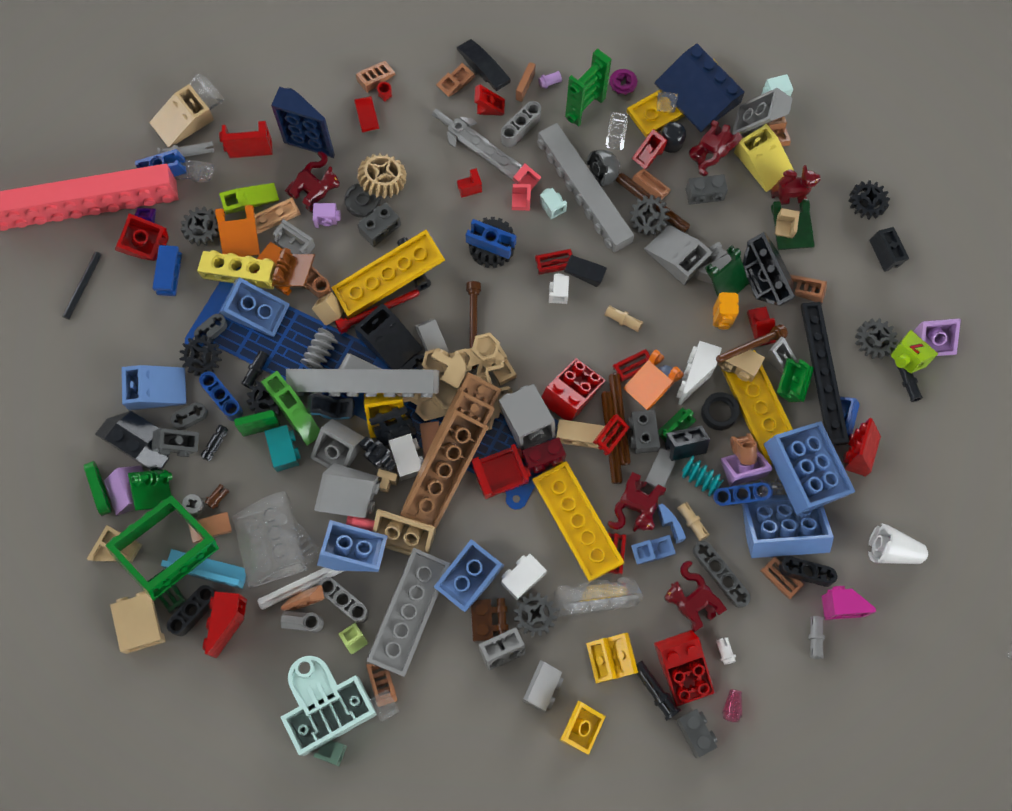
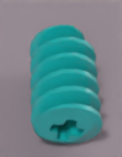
M692 456L682 470V478L690 476L689 483L696 480L695 487L703 485L701 491L705 492L709 489L708 496L710 497L719 488L724 479L720 481L721 474L713 476V469L707 472L708 465L705 464L700 467L701 460L694 463L695 456Z

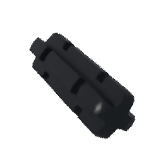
M219 425L215 430L216 434L212 435L206 445L207 449H204L201 453L203 459L211 461L214 456L213 453H216L224 440L222 439L223 436L225 437L228 433V429L225 426Z

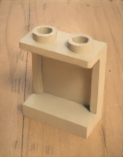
M145 591L137 593L136 597L130 599L123 597L117 599L116 603L110 604L120 652L128 654L166 642L164 634L160 631L154 601Z

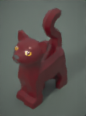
M713 120L711 129L702 137L698 145L689 150L690 158L698 164L700 175L707 176L706 168L715 165L743 138L739 132L732 135L729 125L724 124L721 128L719 127L720 123ZM708 153L713 154L711 159L705 160Z
M321 151L317 153L321 160L308 163L298 173L297 178L285 189L286 194L295 199L300 197L299 193L302 190L305 191L307 195L302 202L311 213H313L314 203L323 199L329 190L339 188L340 186L338 177L332 172L331 166L327 169L322 180L317 179L311 173L313 168H321L328 162L327 155Z
M806 165L803 166L802 177H797V173L794 170H786L783 173L784 177L771 189V197L775 198L778 196L781 205L789 204L790 198L797 197L799 204L803 199H807L806 195L811 192L812 187H815L820 182L821 177L814 171L807 170Z
M632 472L626 483L625 492L620 501L615 505L614 512L618 521H609L608 526L615 530L623 528L626 517L622 509L628 508L640 513L635 520L634 532L637 529L642 531L653 530L655 527L653 515L657 509L658 498L664 495L666 488L658 484L648 495L640 491L645 488L647 482L640 481L641 475Z
M685 561L680 568L681 575L688 581H696L697 588L685 597L682 587L676 581L674 584H671L672 587L667 591L664 599L667 603H673L677 606L680 613L691 621V629L693 632H696L703 627L698 614L700 610L705 609L707 612L706 617L711 621L716 617V613L720 615L727 609L722 601L706 585L704 578L700 574L688 571L692 562Z

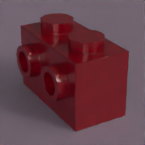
M559 437L522 451L524 463L528 466L530 473H539L545 470L546 467L558 466L566 458V453Z

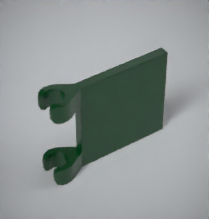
M803 199L800 203L801 213L799 214L798 228L793 238L776 236L778 250L815 247L809 199ZM775 201L771 205L775 228L777 215L781 210L780 201Z
M733 245L727 249V253L732 260L721 270L716 266L713 268L712 264L705 267L707 274L712 280L717 297L721 292L738 294L749 284L740 257L741 250L739 248L734 249Z

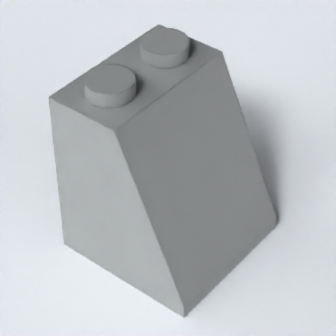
M534 384L523 386L518 391L512 394H505L499 399L501 412L521 451L556 438L555 420Z
M334 463L323 472L314 510L366 518L369 513L373 512L375 507L373 498L374 494L377 495L380 483H377L379 476Z

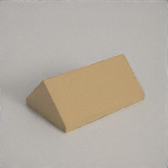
M380 509L376 512L372 532L388 536L385 548L409 556L413 548L429 554L436 535L435 527Z

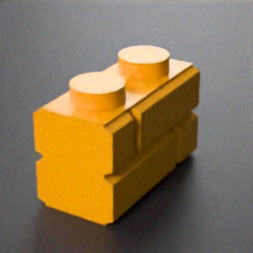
M719 293L713 307L714 327H718L721 330H727L732 327L739 313L737 293Z

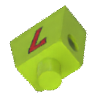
M910 330L898 343L891 357L895 360L897 367L904 368L909 373H913L927 367L938 353Z

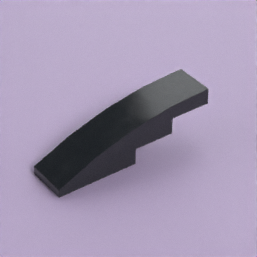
M470 39L457 47L459 53L476 74L479 73L485 82H489L495 91L511 83V79L504 70L475 41Z

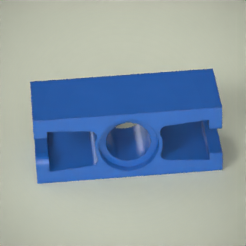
M177 149L135 161L137 168L167 163L174 177L186 174V167L180 163H185V158Z
M475 219L471 222V230L468 229L465 235L466 243L507 259L512 254L511 247L514 248L516 245V235ZM476 231L482 234V236L475 235L474 232ZM493 237L495 240L488 241L487 238ZM500 242H503V243H506V244L511 245V247H510V246L505 247V246H503V245H501V244H499V243H500Z
M159 245L152 287L157 295L176 296L182 253L179 252L178 246Z

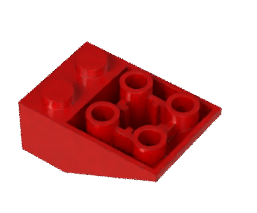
M575 358L546 387L541 397L550 410L564 420L573 421L606 380Z
M869 418L865 423H861L860 428H856L854 434H850L849 443L847 444L850 447L848 452H845L842 460L845 463V470L865 477L872 471L881 438L872 418Z
M215 591L214 597H211V617H208L206 622L208 635L203 641V650H205L206 655L217 658L244 621L247 599L242 595Z
M693 630L654 643L676 707L715 693L700 639Z

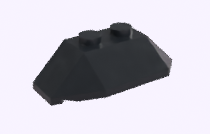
M762 232L747 241L743 266L756 299L781 306L795 298L794 282L779 251L766 233Z
M133 411L107 418L95 433L96 436L151 471L162 470L169 460V455H160L158 451L152 450L153 431L160 428Z

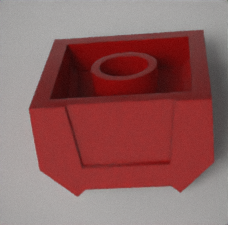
M129 213L115 251L145 260L156 261L159 245L166 246L168 242L167 229Z

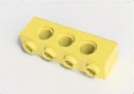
M211 250L210 252L203 251L197 271L203 279L234 283L240 277L257 287L273 289L272 274H274L276 264L267 258L260 260L252 256L240 257L233 253H228L227 255Z

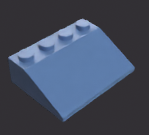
M821 421L774 435L764 443V447L796 515L814 510L856 492Z
M787 494L772 495L771 498L763 501L742 503L746 539L751 558L830 553L834 536L824 506L796 515Z

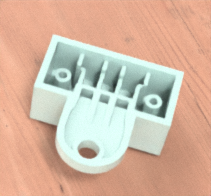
M304 656L292 664L288 673V684L299 707L280 718L298 755L305 756L378 715L358 676L355 675L337 685L328 665L318 657ZM304 662L310 664V671L307 674H301L299 671L300 665Z

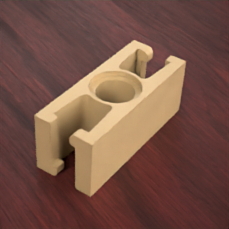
M559 419L556 438L559 437L562 444L599 449V445H595L593 441L605 426Z

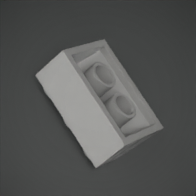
M775 88L739 105L732 135H735L737 132L740 134L746 133L788 115L793 98L779 88Z

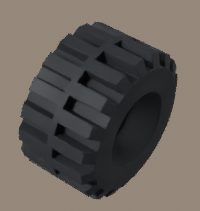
M487 217L483 218L482 223L514 234L513 228L509 227L508 222L505 221L503 223V219L498 218V220H495V217H491L488 220ZM474 232L475 235L482 236V234ZM502 242V244H501V245H503V246H505V247H508V246L511 247V245L506 244V243H503V242ZM469 244L473 260H478V264L481 266L485 264L486 268H489V265L497 268L498 264L503 266L504 261L507 263L510 261V258H504ZM511 247V257L514 254L515 247Z

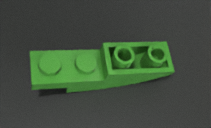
M276 371L261 381L305 445L308 446L317 440L320 432L319 427L307 412L306 407L292 387L286 383L280 373Z

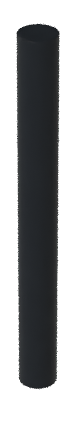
M94 252L62 316L63 318L70 319L102 256L99 252Z

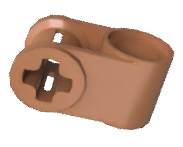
M311 266L304 288L316 297L321 298L332 292L328 280ZM323 286L326 287L324 290H319Z
M751 433L737 438L735 436L730 437L732 451L736 454L740 463L744 465L757 463V443Z

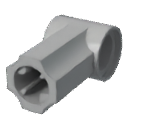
M284 611L281 617V628L317 633L324 626L323 618L313 612ZM316 617V626L310 628L309 621Z

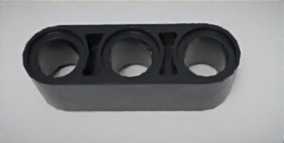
M209 585L200 586L167 621L168 631L176 636L186 635L210 610L211 597L208 600H204V593L211 591V597H214L216 590ZM192 606H196L197 612L190 616L189 609ZM181 621L182 628L179 631H175V624Z

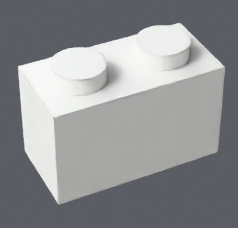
M410 433L389 440L401 481L417 476L424 461L422 456L418 457L416 451L420 449L417 439H412Z
M531 554L527 557L523 555L516 562L517 566L513 570L508 569L502 575L501 585L517 601L547 573V570Z

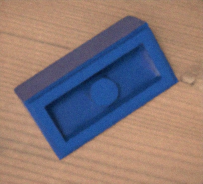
M840 397L849 438L850 434L853 433L860 404L856 398Z

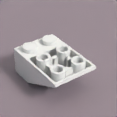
M699 341L697 347L693 346L684 376L682 377L681 386L676 396L679 398L678 405L687 400L711 377L717 365L716 357L720 355L721 347Z

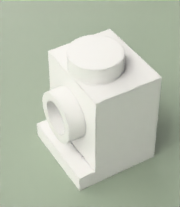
M560 273L554 274V280L549 285V303L567 304L569 276Z

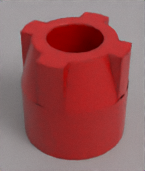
M380 82L377 86L378 97L385 102L392 97L391 85L388 82Z

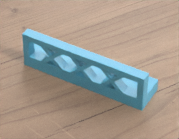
M171 549L168 560H162L161 566L165 569L168 568L185 553ZM207 558L187 575L243 589L248 569Z

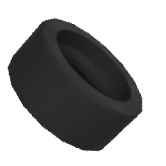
M717 392L711 394L705 400L701 409V416L708 427L714 430H726L736 422L739 416V405L732 395L725 392ZM722 401L731 408V416L727 421L719 422L710 416L709 407L713 402Z

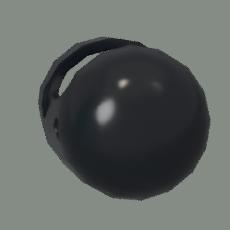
M669 122L663 126L659 133L667 139L664 148L665 152L675 153L682 148L686 138V130L680 123Z

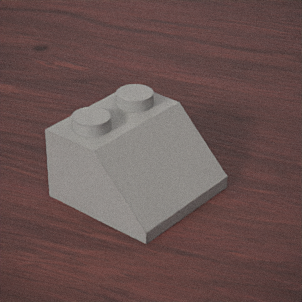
M331 419L321 427L310 458L327 468L334 463L350 467L361 449L359 443L365 437Z
M540 660L523 698V702L543 712L547 708L551 709L555 701V697L552 696L554 690H559L564 680L560 677L562 672Z

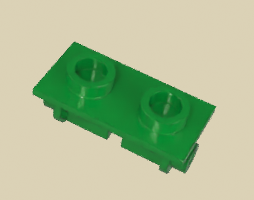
M682 407L658 430V435L666 442L667 433L687 429L697 421L692 416L694 414L693 411Z

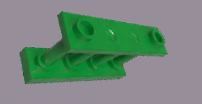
M598 48L593 52L591 67L579 80L572 75L569 77L565 117L570 123H574L578 127L581 125L582 112L593 100L602 103L606 99L612 59Z

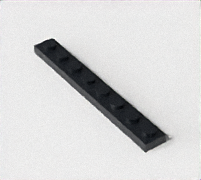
M821 302L802 303L801 312L812 367H814L813 373L824 428L833 446L847 445L849 439Z

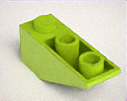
M274 183L237 188L219 193L226 215L245 210L246 205L257 207L279 201Z

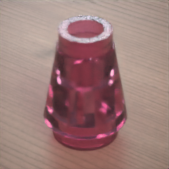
M730 690L722 710L723 719L730 722H739L740 718H742L741 691Z

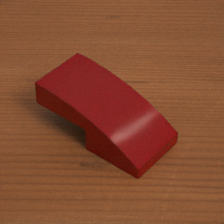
M372 96L355 99L362 132L379 129Z

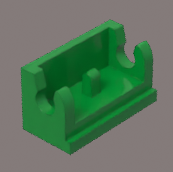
M787 359L777 393L787 402H804L814 367L799 359L798 363L793 359Z

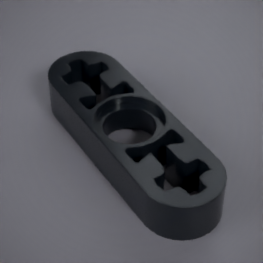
M786 557L779 564L781 574L789 578L824 587L831 586L837 580L836 571L829 566L794 557ZM787 563H789V566L793 568L792 570H789V567L786 566ZM804 567L812 570V576H807L804 573Z

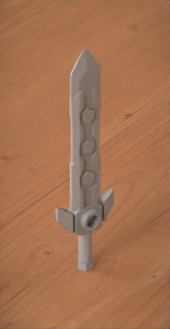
M435 109L432 116L448 126V141L454 148L458 139L511 179L522 167L520 163L473 130L470 126L477 124V122L472 118L460 117V119L456 118L452 121L441 113L440 110Z

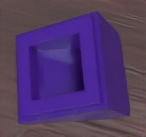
M137 208L135 216L155 223L156 209Z

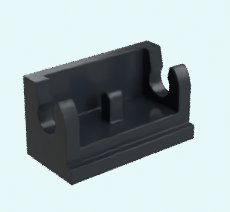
M894 227L879 230L869 240L884 272L889 271L893 266L898 268L909 259Z
M702 425L667 433L665 448L666 450L670 449L669 458L671 461L706 454L710 438Z

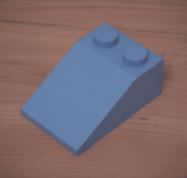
M239 277L235 280L219 314L239 324L274 337L290 304Z
M330 520L317 566L336 571L379 572L388 536Z
M471 539L438 580L434 588L462 611L466 612L505 565Z

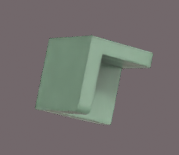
M330 741L321 746L318 753H314L313 757L340 766L347 746L339 742Z

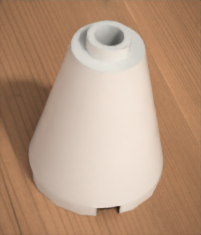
M882 523L881 527H875L871 534L869 545L872 546V552L868 551L870 560L875 563L921 564L928 557V550L924 544L887 524Z

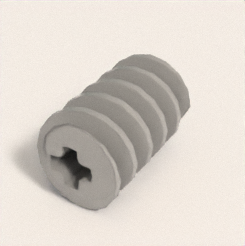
M318 328L319 333H316L314 335L315 339L311 340L312 346H308V352H305L303 355L305 359L300 360L308 368L324 369L320 363L328 362L324 358V356H331L327 350H334L335 348L331 343H338L334 335L323 328Z

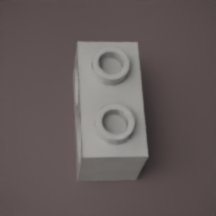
M513 628L479 644L480 654L489 671L526 654L525 644L517 628Z

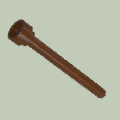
M477 281L466 283V291L470 295V348L473 347L475 336H477V296L481 292V283Z
M782 324L774 326L770 333L718 355L716 361L721 363L771 340L778 341L780 337L786 338L788 336L787 328Z

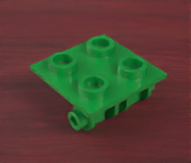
M155 470L128 473L135 511L154 509L162 500L171 496L169 480H172L171 472Z

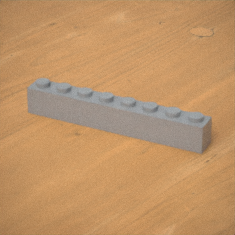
M558 123L540 131L537 140L539 148L546 152L547 159L556 167L558 176L560 178L563 177L567 189L574 193L577 204L579 206L582 205L586 217L593 221L596 232L603 236L607 248H611L615 253L633 243V232Z
M286 369V383L292 387L297 396H304V392H311V394L329 392V396H340V393H347L349 397H358L359 393H365V397H377V393H384V397H395V393H402V397H414V393H421V397H433V394H439V370Z

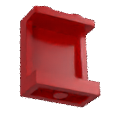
M258 121L259 131L229 133L226 125H222L219 139L220 143H223L224 152L228 153L229 158L273 155L272 138L266 121Z
M512 444L511 448L481 459L476 457L471 460V465L485 499L529 483V477L531 476L527 465H523L521 460L524 459L523 453L515 444Z

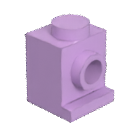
M336 203L313 204L315 228H319V225H337V221L341 220V212L337 210Z

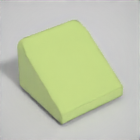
M356 623L339 633L350 654H354L368 644Z

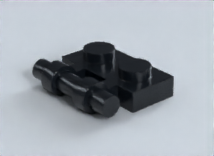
M406 406L401 408L395 407L392 408V411L384 414L381 412L376 414L375 417L369 418L371 426L379 424V426L374 427V433L377 440L384 446L389 444V440L410 433L411 436L417 434L411 416L402 417V415L408 413ZM393 418L396 419V420H393V421H391V422L386 423L387 420H390V419H393Z

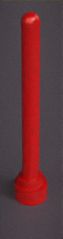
M416 289L383 304L390 309L419 296V291ZM378 306L349 319L340 318L335 320L340 334L348 332V329L351 328L350 326L364 320Z

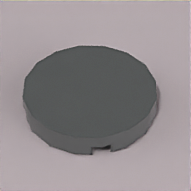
M359 184L352 185L345 193L346 208L356 217L363 218L369 216L381 203L380 196L376 198L375 194L369 196V191L364 192L363 187H360Z

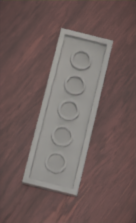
M412 549L366 662L405 677L439 593L434 586L449 568V562L419 549Z

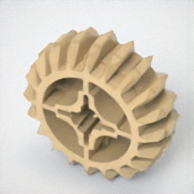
M379 153L378 156L372 154L371 158L367 156L365 161L361 162L358 168L357 179L364 192L369 191V196L375 194L376 198L382 196L385 199L387 195L392 198L393 194L398 195L399 191H402L406 184L407 173L400 160H395L394 156L390 158L388 154L382 156Z

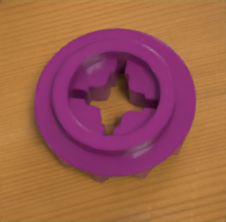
M619 69L610 76L609 85H611L612 91L615 90L618 95L622 93L626 96L627 93L634 91L638 80L632 71ZM626 78V84L621 86V82Z

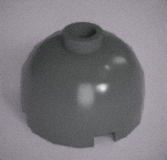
M596 150L588 155L587 165H590L591 173L600 186L613 183L618 177L620 162L617 157L608 150Z

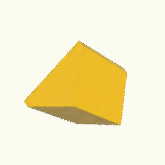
M577 701L559 741L589 755L606 716L581 701Z

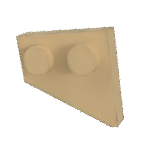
M106 525L87 560L117 562L105 545L121 532ZM135 540L120 552L129 562H133L143 544Z

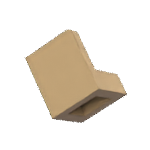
M781 208L777 215L775 235L793 238L797 233L800 211Z
M332 292L319 298L312 308L324 325L340 319L344 312L343 307Z

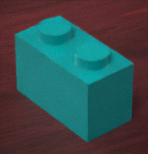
M287 425L264 431L274 469L279 472L299 466L298 459H301L298 447L295 448L293 441H296L294 430H290Z

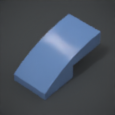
M659 504L656 510L662 527L670 525L675 543L684 542L686 536L677 518L664 504Z
M670 535L631 545L637 565L676 555Z

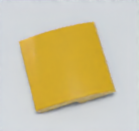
M628 633L586 643L596 683L638 673Z

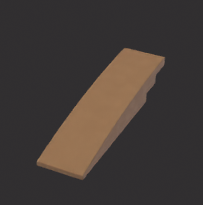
M469 372L466 373L426 454L402 508L401 516L433 526L436 530L489 427L487 423L495 410L493 406L502 389Z

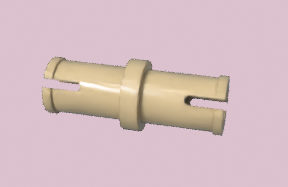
M609 305L605 312L606 317L636 332H639L643 325V321Z
M688 502L683 503L677 508L687 522L686 526L692 529L699 541L704 540L710 535L700 522L701 518L696 516Z

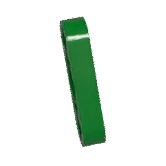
M92 461L84 464V470L99 514L104 516L112 513L96 462Z

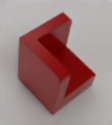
M477 168L470 170V177L457 180L461 198L482 192V182Z

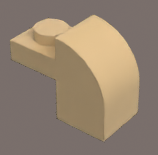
M442 349L439 351L434 350L431 358L447 366L441 381L458 390L466 373V365L463 358L457 352L451 359L448 352Z

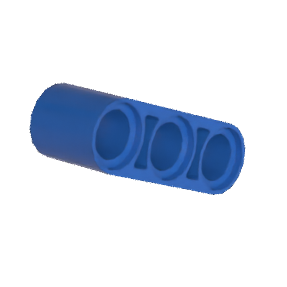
M210 371L202 373L199 378L201 386L230 421L242 417L243 410L217 376ZM209 380H214L211 385H206ZM224 393L225 397L218 400V396ZM236 407V411L230 414L229 410Z
M762 482L717 489L713 498L716 504L720 506L763 501L772 497L773 488L770 484ZM761 486H766L768 489V494L765 497H761L758 493V489ZM743 488L748 491V497L745 500H742L738 495L739 490ZM722 491L728 494L726 502H722L719 499V494Z

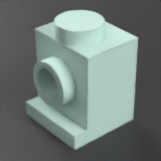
M547 188L540 194V204L550 219L566 212L567 202L563 201L561 195L558 192L556 193L553 188Z

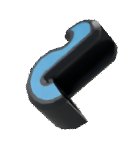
M310 394L308 396L307 412L310 415H319L325 419H351L354 416L355 401L352 398L334 399L322 394Z

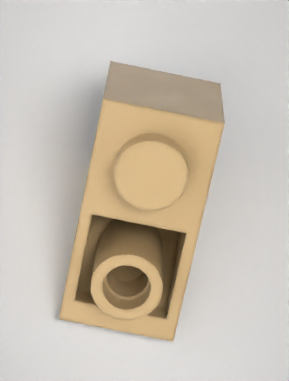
M748 350L717 365L726 372L736 374L743 381L752 382L765 357L752 350Z

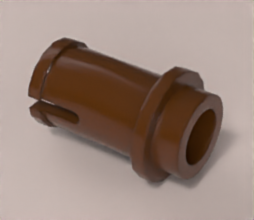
M221 484L218 485L209 497H206L204 503L211 509L218 508L220 501L229 493Z

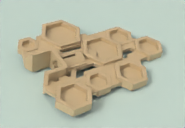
M490 332L475 336L472 348L449 353L451 359L456 352L463 358L466 372L471 371L472 366L478 365L475 376L490 384L492 382L489 372L504 367L503 355L498 351L500 342ZM440 348L425 351L422 362L423 370H439V394H433V397H421V393H414V397H403L404 403L412 402L417 405L415 412L424 421L445 416L457 392V389L441 381L447 366L431 358L434 350L439 351ZM509 386L500 388L502 391L493 406L495 410L487 423V426H489L487 431L492 429L494 419L499 418L500 413L502 414L499 399L505 394L513 393ZM395 393L397 396L402 397V393Z

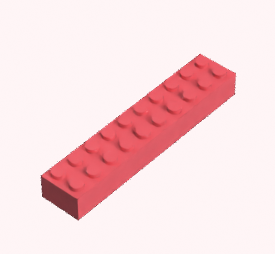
M166 163L0 191V231H6L9 228L15 227L24 228L27 225L33 224L42 225L51 221L60 222L69 218L77 219L87 215H99L104 212H117L122 209H135L140 206H153L158 203H171L179 200L177 182Z

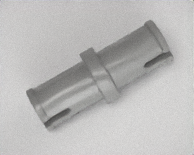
M821 616L810 617V634L808 639L810 640V658L813 659L824 658L823 641L825 640V635H823V617Z

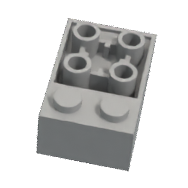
M670 225L644 248L649 255L683 285H686L696 275L699 268L705 266L710 261L713 253L698 239Z

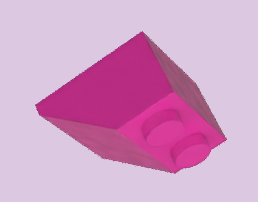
M845 586L832 587V589L827 590L826 594L821 596L825 620L863 618L876 612V608L853 589H845Z

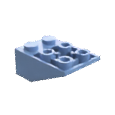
M148 365L122 367V404L129 411L187 405L185 368Z

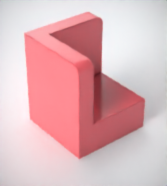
M524 163L514 175L512 181L516 184H531L532 190L540 181L541 176Z
M513 184L512 210L530 211L531 184Z

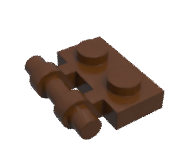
M505 598L497 599V607H491V599L476 600L471 605L473 642L487 641L493 638V632H499L500 635L509 631V624H506L508 608L505 606ZM492 614H498V625H492Z

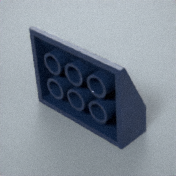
M698 43L685 51L654 83L700 132L711 126L713 120H719L738 106L745 93Z
M279 86L271 106L283 142L315 153L321 151L328 157L334 158L335 154L325 117L298 92L291 88Z

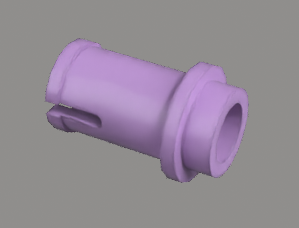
M556 71L546 76L541 75L538 78V82L541 88L547 89L550 85L562 82L560 72Z

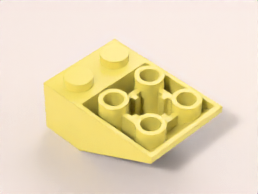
M767 124L741 139L734 150L736 156L766 192L771 190L784 177L783 173L786 170H794L778 137Z

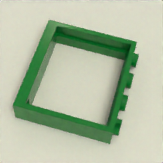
M172 495L162 500L158 506L146 512L142 518L129 525L126 530L113 537L105 545L114 559L153 601L219 549L215 539ZM176 510L203 540L154 579L147 582L120 551Z

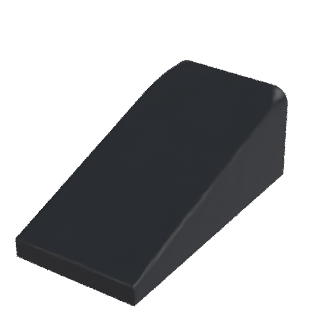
M570 255L564 272L598 287L603 280L607 268Z

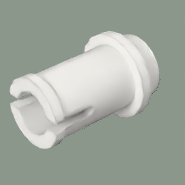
M728 637L717 640L716 644L722 657L720 661L724 665L736 662V655L732 652Z

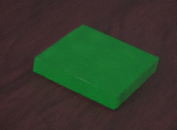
M273 410L234 419L235 426L243 437L280 427V421Z

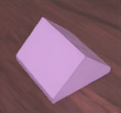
M961 320L924 321L913 332L938 353L937 356L957 354Z
M758 449V461L753 465L740 463L736 454L721 458L730 487L767 477L772 471V466Z
M141 465L116 468L104 480L116 516L135 509L128 473L143 472L144 470Z

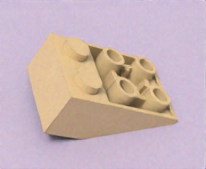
M188 84L174 93L149 123L167 147L170 148L214 119L210 109L192 86Z

